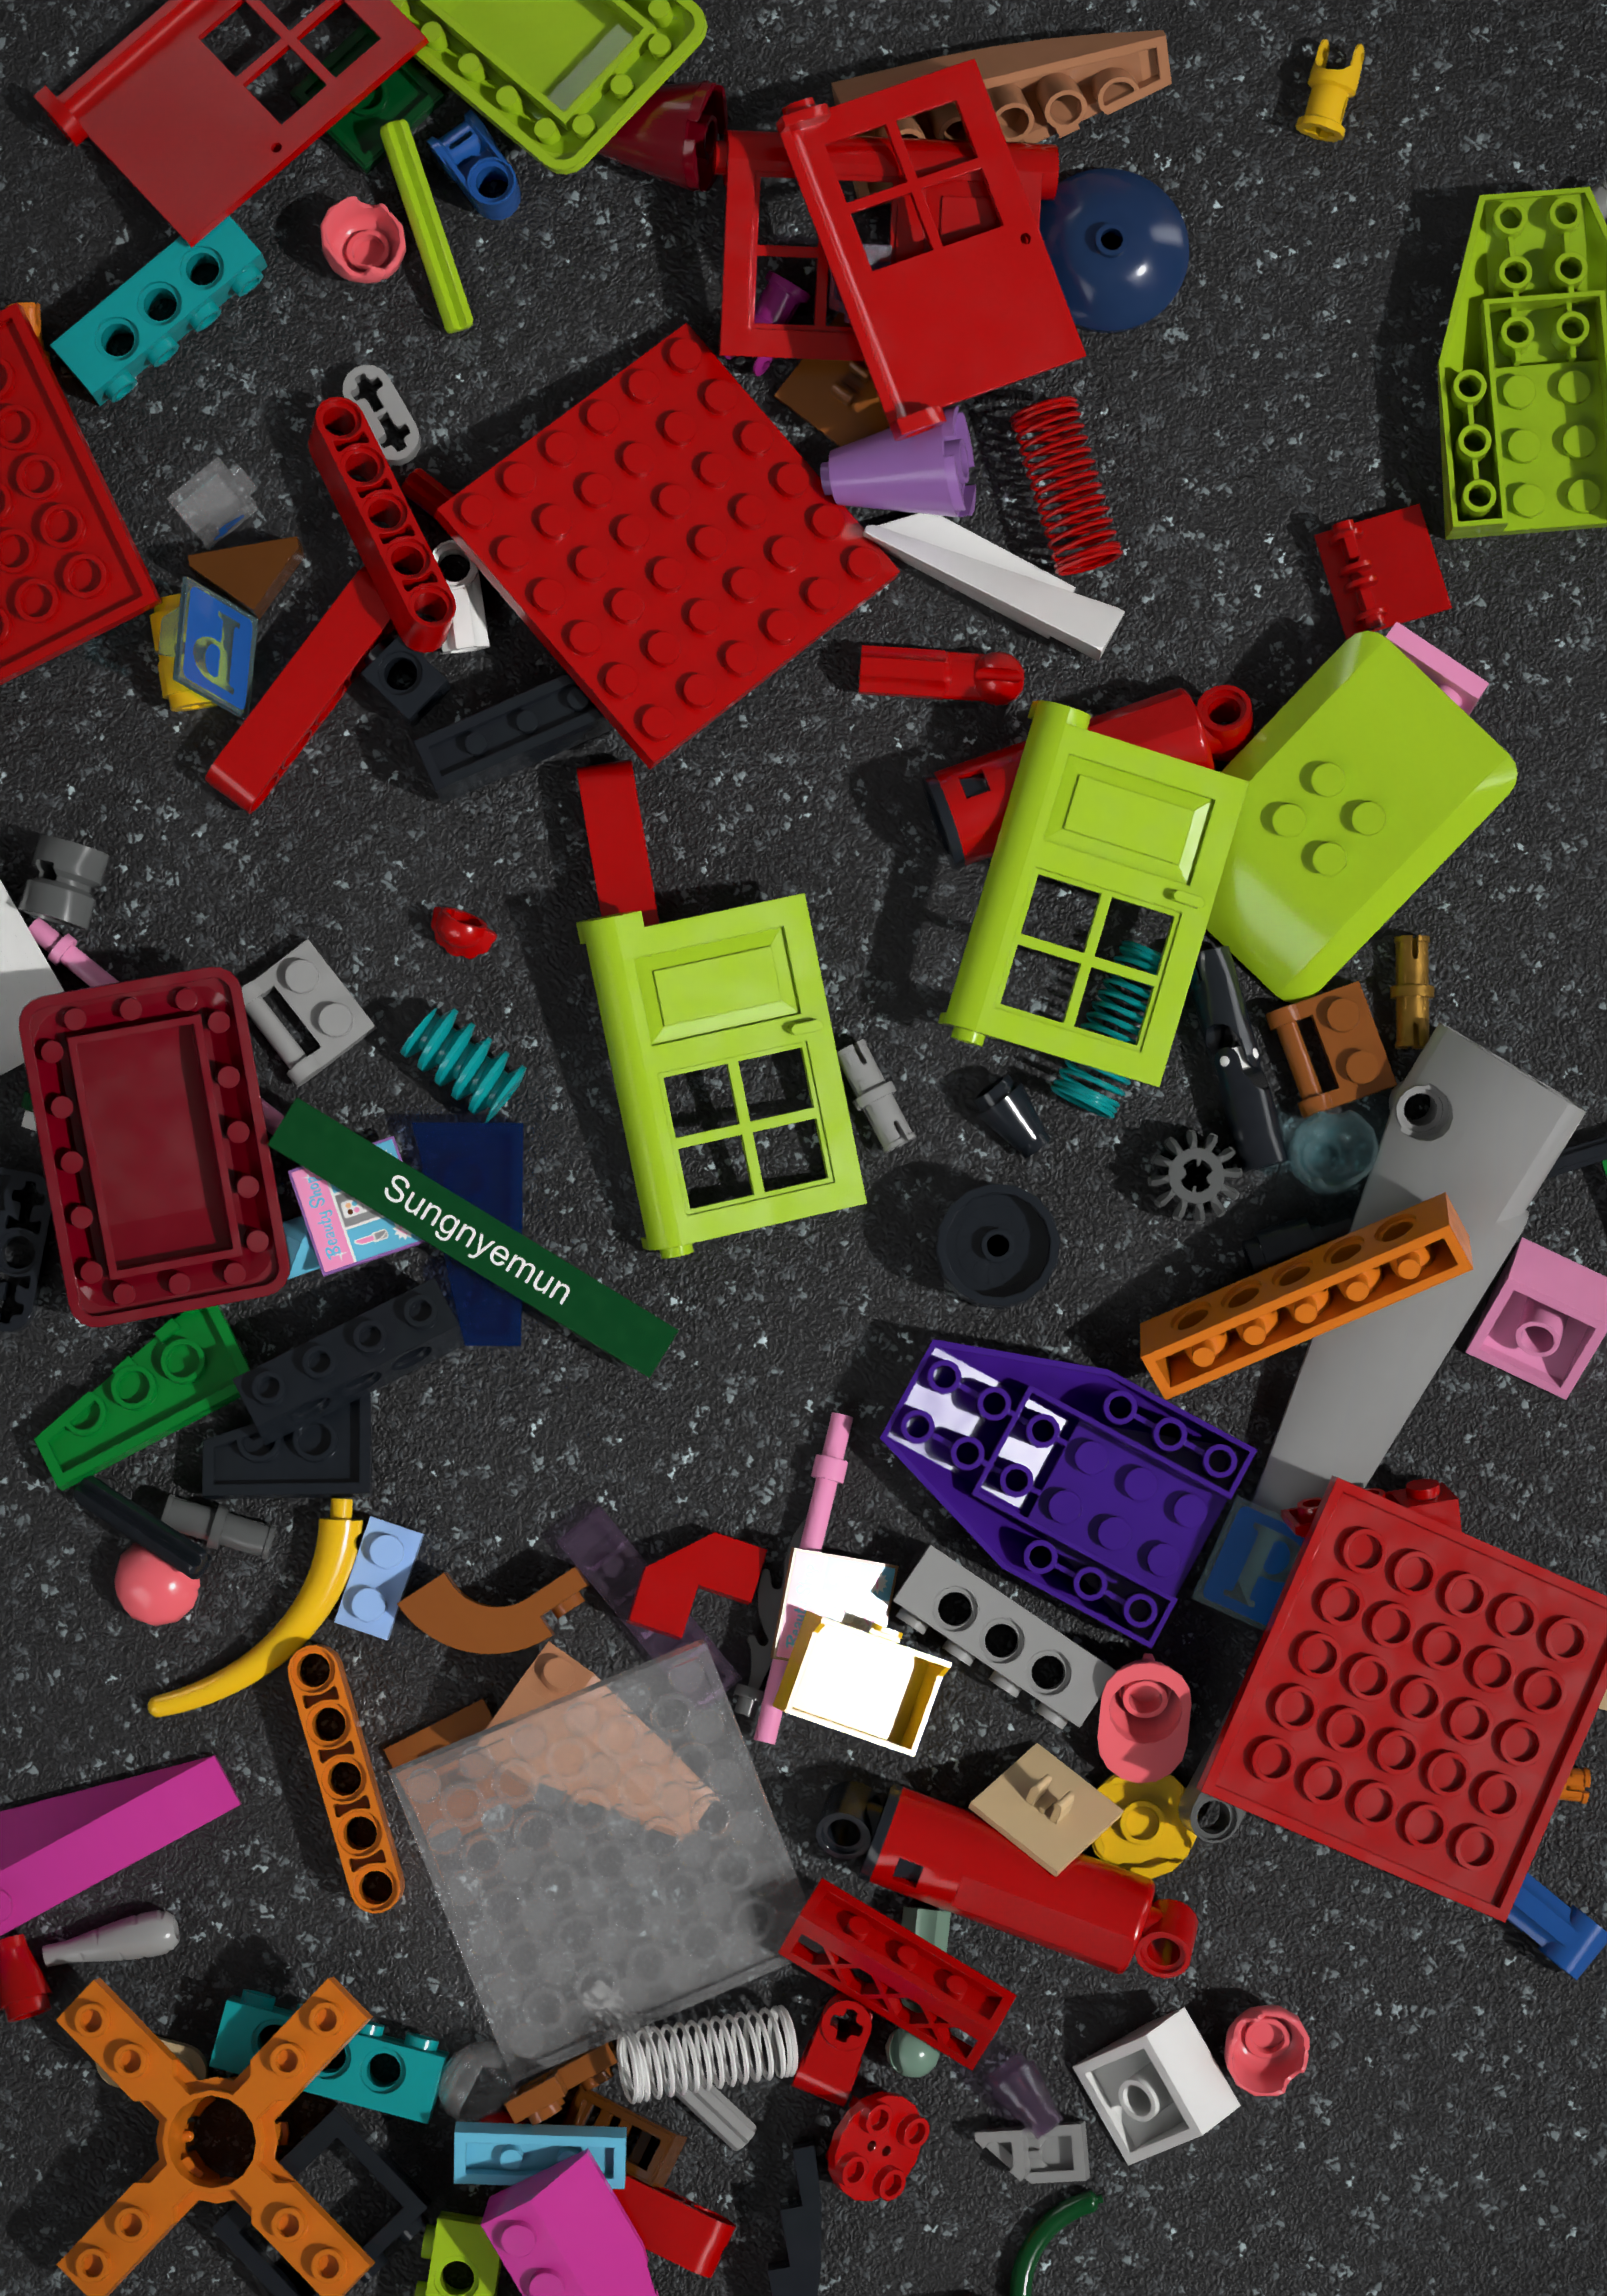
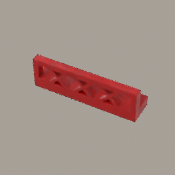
M821 1878L778 1954L973 2071L996 2034L1017 1996L824 1878ZM803 1934L823 1946L826 1954H818L798 1942L801 1935ZM859 1968L872 1976L875 1983H866L854 1975L852 1969ZM900 1998L911 1999L921 2006L923 2012L915 2013L905 2007ZM949 2028H958L977 2039L975 2045L971 2047L953 2036Z

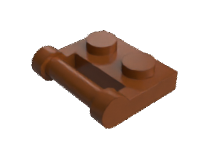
M1359 981L1265 1014L1270 1031L1275 1029L1277 1031L1302 1101L1297 1104L1303 1119L1397 1085ZM1311 1017L1337 1089L1326 1093L1322 1092L1297 1024L1298 1021Z

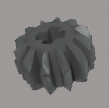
M1187 1130L1184 1137L1186 1147L1184 1151L1174 1138L1169 1137L1164 1141V1146L1173 1160L1158 1154H1154L1150 1159V1163L1154 1167L1166 1171V1174L1148 1177L1147 1186L1153 1188L1166 1186L1167 1192L1161 1194L1154 1201L1157 1208L1164 1207L1172 1198L1178 1202L1172 1212L1171 1219L1173 1221L1179 1222L1183 1218L1188 1206L1192 1207L1194 1224L1202 1225L1205 1221L1204 1204L1208 1206L1214 1216L1220 1218L1226 1211L1216 1195L1231 1201H1235L1239 1197L1240 1193L1235 1188L1223 1184L1224 1180H1236L1243 1175L1241 1168H1223L1222 1163L1230 1160L1235 1155V1151L1232 1147H1228L1218 1156L1213 1154L1212 1150L1218 1140V1136L1214 1133H1210L1207 1136L1202 1148H1197L1195 1130ZM1193 1163L1194 1170L1200 1165L1207 1170L1208 1175L1203 1179L1206 1190L1196 1192V1186L1187 1190L1182 1185L1181 1180L1187 1174L1183 1167L1184 1165Z

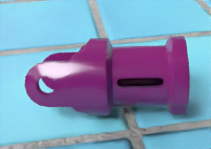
M768 271L765 276L767 285L755 304L754 323L789 324L799 305L807 303L811 295L780 275ZM724 356V357H725L726 359H729V360H730V359L734 358L735 356ZM757 357L753 366L754 375L761 376L764 374L774 358Z

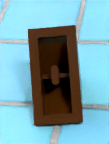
M297 536L188 555L189 566L198 578L259 620L304 558L303 546Z

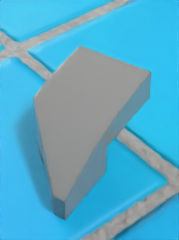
M1085 2121L1024 2125L978 2130L975 2132V2141L983 2149L985 2147L1008 2166L1011 2169L1009 2172L1019 2181L1026 2179L1029 2183L1035 2184L1086 2181L1090 2178Z

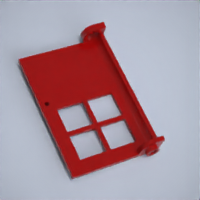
M169 0L59 96L56 97L45 85L33 97L55 126L75 147L80 145L86 138H89L192 248L426 46L429 41L390 0H325L290 31L260 0ZM246 2L280 37V40L235 77L201 40ZM345 3L380 40L335 78L300 40ZM291 49L326 87L281 125L246 87Z
M975 58L830 108L828 104L816 105L813 97L791 103L782 109L784 116L775 124L895 441L914 437L946 423L947 420L942 408L1087 356ZM955 102L975 159L917 178L897 121ZM884 126L905 183L847 203L826 146ZM980 170L1001 227L943 246L922 190ZM910 194L931 251L872 271L851 214ZM1022 235L1027 237L1028 244H1026L1025 239L1021 237Z
M724 129V141H715L713 151V173L723 175L724 186H726L719 355L864 361L852 327L826 326L829 266L819 239L817 247L758 244L761 177L795 178L779 133ZM853 136L826 146L838 180L892 183V187L905 183L888 137ZM903 138L917 178L975 159L969 141ZM1006 142L1038 228H1040L1041 200L1053 201L1057 193L1059 178L1058 147L1054 144ZM980 170L922 190L943 246L1001 227ZM910 194L891 200L889 250L864 249L869 261H888L889 266L931 251ZM1022 235L1021 237L1024 238L1026 244H1028L1027 237ZM757 256L817 258L814 325L754 323Z

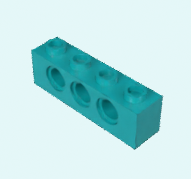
M229 215L192 248L181 236L50 344L57 357L99 406L103 405L108 399L113 403L117 402L136 386L137 380L135 377L150 364L158 367L168 361L179 349L177 342L193 328L196 332H200L210 326L221 314L219 307L235 293L241 297L253 290L263 279L264 275L261 272L268 267L261 251ZM210 263L219 267L218 276L212 283L197 285L191 281L192 274L198 266ZM168 298L177 302L176 310L169 319L157 321L149 317L150 309L156 301ZM130 334L134 337V345L127 354L123 356L108 354V344L114 336Z
M243 1989L242 1997L232 1995L226 2000L209 2067L240 2075L250 2064V2060L264 2046L262 2035L265 2027L274 2024L283 2026L303 2004L299 2003L296 2011L274 2006L276 1997L263 1992ZM369 2021L344 2047L346 2052L344 2065L338 2068L325 2067L303 2090L311 2094L428 2124L433 2116L449 2052L437 2049L439 2040L433 2037L407 2032L405 2040L383 2035L385 2026ZM387 2053L398 2060L401 2072L396 2081L385 2083L374 2077L371 2071V2061L375 2055Z

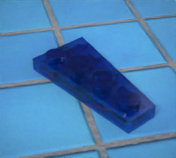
M412 1122L424 1175L523 1235L524 1124ZM444 1253L465 1346L522 1347L523 1301Z

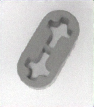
M374 365L355 367L347 374L343 382L342 392L344 398L350 399L362 410L388 464L400 466L409 463L417 456L421 446V437L415 421L390 378L382 369ZM367 379L371 385L378 383L383 385L376 391L383 408L375 413L365 398L358 401L354 399L360 393L358 383L362 380ZM390 418L398 432L405 430L410 432L404 438L406 447L401 451L397 452L392 445L385 448L381 446L387 440V435L381 422Z

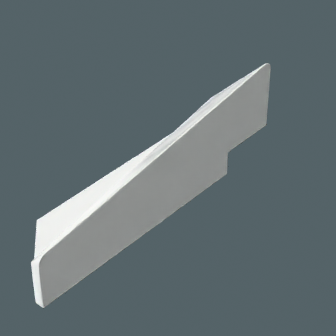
M917 513L877 526L868 525L863 531V536L877 543L884 552L1047 639L1051 636L1098 662L1125 614V611L1118 607L1074 593L1076 587L943 516Z

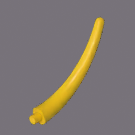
M331 1498L330 1518H319L316 1548L309 1572L294 1602L276 1626L253 1648L221 1670L190 1685L152 1697L147 1704V1709L152 1716L165 1717L187 1712L231 1696L274 1671L312 1637L338 1601L349 1579L357 1556L358 1548L356 1541L357 1537L362 1533L363 1520L352 1519V1498Z

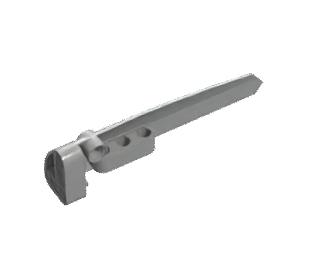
M1439 1022L1405 1080L1399 1082L1391 1091L1389 1097L1390 1115L1349 1233L1446 1192L1470 1237L1474 1270L1310 1340L1250 1504V1508L1283 1523L1285 1522L1281 1518V1510L1295 1508L1299 1501L1307 1498H1323L1332 1475L1365 1489L1521 1235L1529 1216V1212L1526 1209L1586 1113L1573 1100ZM1415 1094H1427L1430 1098V1108L1425 1116L1414 1120L1406 1118L1404 1115L1406 1101ZM1256 1522L1253 1528L1258 1531V1536L1238 1579L1247 1605L1250 1607L1255 1606V1602L1250 1600V1595L1258 1577L1261 1576L1275 1582H1286L1301 1548L1291 1538ZM1275 1541H1282L1290 1550L1289 1563L1282 1572L1268 1574L1263 1568L1273 1543Z

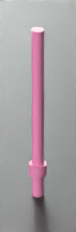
M832 1412L822 1455L816 1454L811 1477L816 1478L799 1547L801 1549L822 1551L837 1484L844 1483L848 1462L843 1459L853 1422V1417ZM772 1659L753 1740L773 1745L776 1743L783 1711L773 1707V1703L788 1661Z

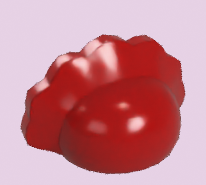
M439 906L433 909L431 927L435 933L436 942L440 946L445 947L452 956H463L468 959L475 958L479 954L487 953L492 943L497 939V934L490 930L487 924L475 915L450 907Z

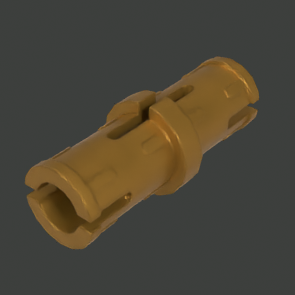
M1413 935L1394 937L1396 947V986L1390 987L1391 999H1396L1395 1048L1408 1049V1047H1412V1049H1424L1429 1040V999L1434 998V986L1429 985L1428 943H1430V936L1417 935V938H1413Z

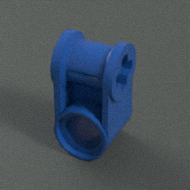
M471 109L464 114V121L439 139L432 136L426 141L431 153L448 177L457 183L476 211L484 218L503 220L510 217L518 209L521 201V191L515 172L500 152L485 125ZM499 179L508 184L507 190L497 198H487L480 194L482 187L491 180Z

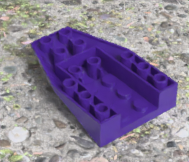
M933 1339L880 1437L882 1442L1002 1569L1152 1649L1178 1600L1176 1596L1227 1500L1232 1499L1257 1452V1449L1108 1369Z

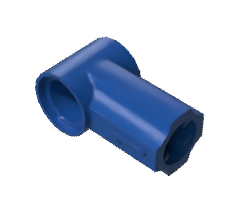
M1527 1872L1507 1920L1538 1943L1539 1947L1537 1949L1577 1981L1607 1944V1932L1574 1905L1571 1907L1566 1905Z

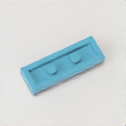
M456 2122L454 2132V2184L513 2186L588 2148L611 2188L625 2189L627 2127L544 2124L532 2126V2124Z

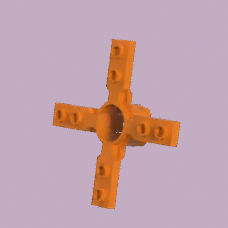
M334 1976L330 1977L250 2060V2064L238 2077L223 2078L217 2076L199 2080L101 1978L94 1979L56 2021L133 2101H140L159 2121L156 2136L159 2160L139 2181L133 2183L56 2265L86 2296H109L199 2200L216 2204L235 2200L251 2216V2224L320 2296H344L376 2262L277 2161L282 2153V2150H277V2146L288 2145L290 2131L288 2122H275V2120L282 2116L284 2110L373 2016ZM215 2097L229 2099L244 2110L253 2124L256 2140L253 2160L245 2173L239 2178L227 2176L220 2178L218 2173L205 2165L196 2150L188 2151L187 2147L195 2144L193 2133L195 2122H187L188 2118L201 2116L206 2107L216 2100Z

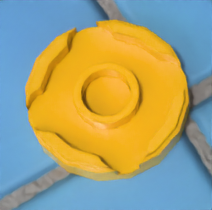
M1111 1774L1097 1788L1099 1792L1124 1810L1122 1816L1091 1844L1094 1853L1102 1861L1153 1879L1173 1871L1188 1856L1197 1836L1184 1827L1179 1818L1178 1806L1186 1788L1174 1776L1169 1774L1156 1782L1135 1783L1121 1779L1116 1774Z

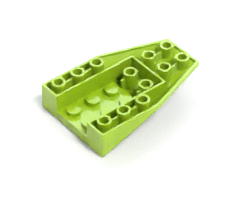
M1590 187L1479 195L1437 365L1445 540L1607 527V224Z

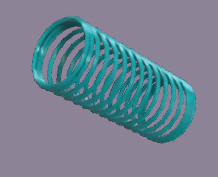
M1124 940L1121 942L1122 945L1119 946V950L1123 956H1115L1113 958L1115 963L1121 965L1124 964L1120 961L1132 963L1156 975L1161 953L1133 941ZM1110 974L1112 978H1105L1102 981L1107 989L1097 991V995L1101 1000H1095L1091 1003L1096 1012L1090 1011L1086 1013V1017L1091 1023H1082L1080 1027L1088 1031L1090 1030L1087 1028L1097 1030L1117 1040L1135 1045L1136 1040L1109 1029L1093 1017L1112 1022L1138 1036L1140 1028L1113 1017L1099 1006L1118 1011L1141 1024L1143 1016L1120 1007L1103 994L1124 1000L1145 1012L1147 1004L1121 993L1109 983L1128 988L1146 999H1149L1151 992L1130 984L1120 976ZM1064 1059L1065 1064L1069 1068H1060L1058 1070L1064 1079H1055L1051 1090L1065 1100L1107 1119L1115 1118L1116 1108L1120 1107L1119 1102L1089 1089L1066 1073L1091 1081L1121 1097L1125 1096V1092L1091 1076L1074 1065L1072 1061ZM1092 1068L1124 1085L1131 1084L1127 1078Z

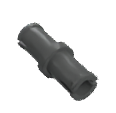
M169 1495L161 1521L179 1533L207 1541L206 1547L218 1550L219 1545L262 1557L261 1559L264 1560L268 1559L277 1530L276 1525L272 1524L271 1526L229 1513L230 1507L219 1504L218 1509H214L175 1497L176 1495Z

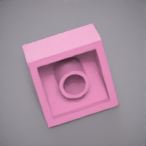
M1522 1237L1494 1287L1465 1353L1567 1400L1607 1333V1277Z

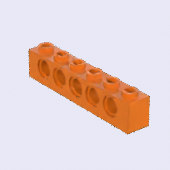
M1444 1192L1140 1323V1357L1164 1399H1171L1474 1270L1470 1237L1448 1195Z

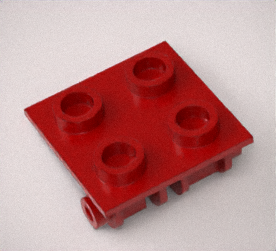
M1420 503L1354 523L1353 519L1341 521L1334 524L1332 530L1314 535L1346 640L1359 632H1376L1393 627L1396 621L1403 624L1452 609Z

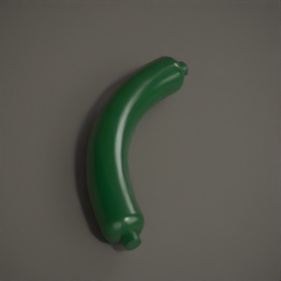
M1087 2190L1073 2195L1051 2208L1037 2221L1027 2234L1017 2253L1012 2268L1009 2296H1032L1034 2273L1038 2261L1049 2242L1058 2232L1074 2220L1097 2211L1098 2204L1104 2203L1101 2194L1095 2195L1093 2191Z

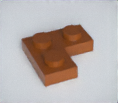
M610 2037L511 2091L504 2105L514 2123L516 2124L528 2117L532 2126L562 2110L561 2105L565 2103L563 2097L566 2096L569 2089L581 2083L586 2092L612 2078L614 2073L611 2066L618 2063L616 2048Z

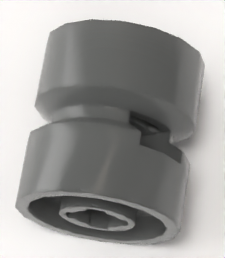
M40 835L31 863L38 873L35 878L26 880L18 910L53 923L75 929L88 930L96 900L92 897L90 891L91 888L102 884L110 856L79 843L53 836Z

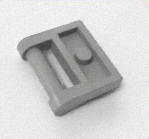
M309 939L305 940L255 980L242 987L247 1015L290 1069L287 1072V1076L296 1087L309 1081L377 1028ZM275 988L321 1046L311 1055L307 1056L263 999Z

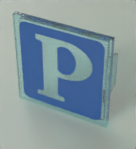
M183 577L180 606L164 616L161 621L158 654L175 658L173 680L243 720H246L249 716L258 619L191 578Z
M1236 1496L1191 1598L1265 1631L1305 1538L1295 1535L1281 1518V1515Z

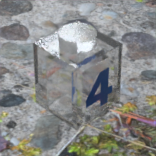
M219 457L214 459L167 498L175 512L208 551L259 510L254 499L251 497V494L258 489L253 481L237 463L228 469Z

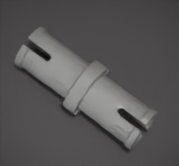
M862 1039L857 1041L854 1046L851 1044L838 1051L839 1065L857 1097L853 1104L857 1111H864L883 1147L884 1154L894 1150L895 1147L898 1148L915 1139V1133L910 1129L893 1096L897 1090L892 1081L886 1083L867 1047L866 1040Z

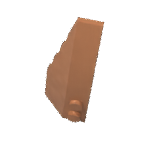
M1163 30L1069 36L992 46L935 57L833 82L831 86L836 106L975 58L1006 142L1036 144L1055 134L1062 138L1080 129L1078 124L1081 121L1102 111L1109 115L1171 85L1172 81L1166 34ZM955 102L897 121L902 138L969 141ZM884 126L856 135L888 137ZM853 181L857 199L892 187V183Z

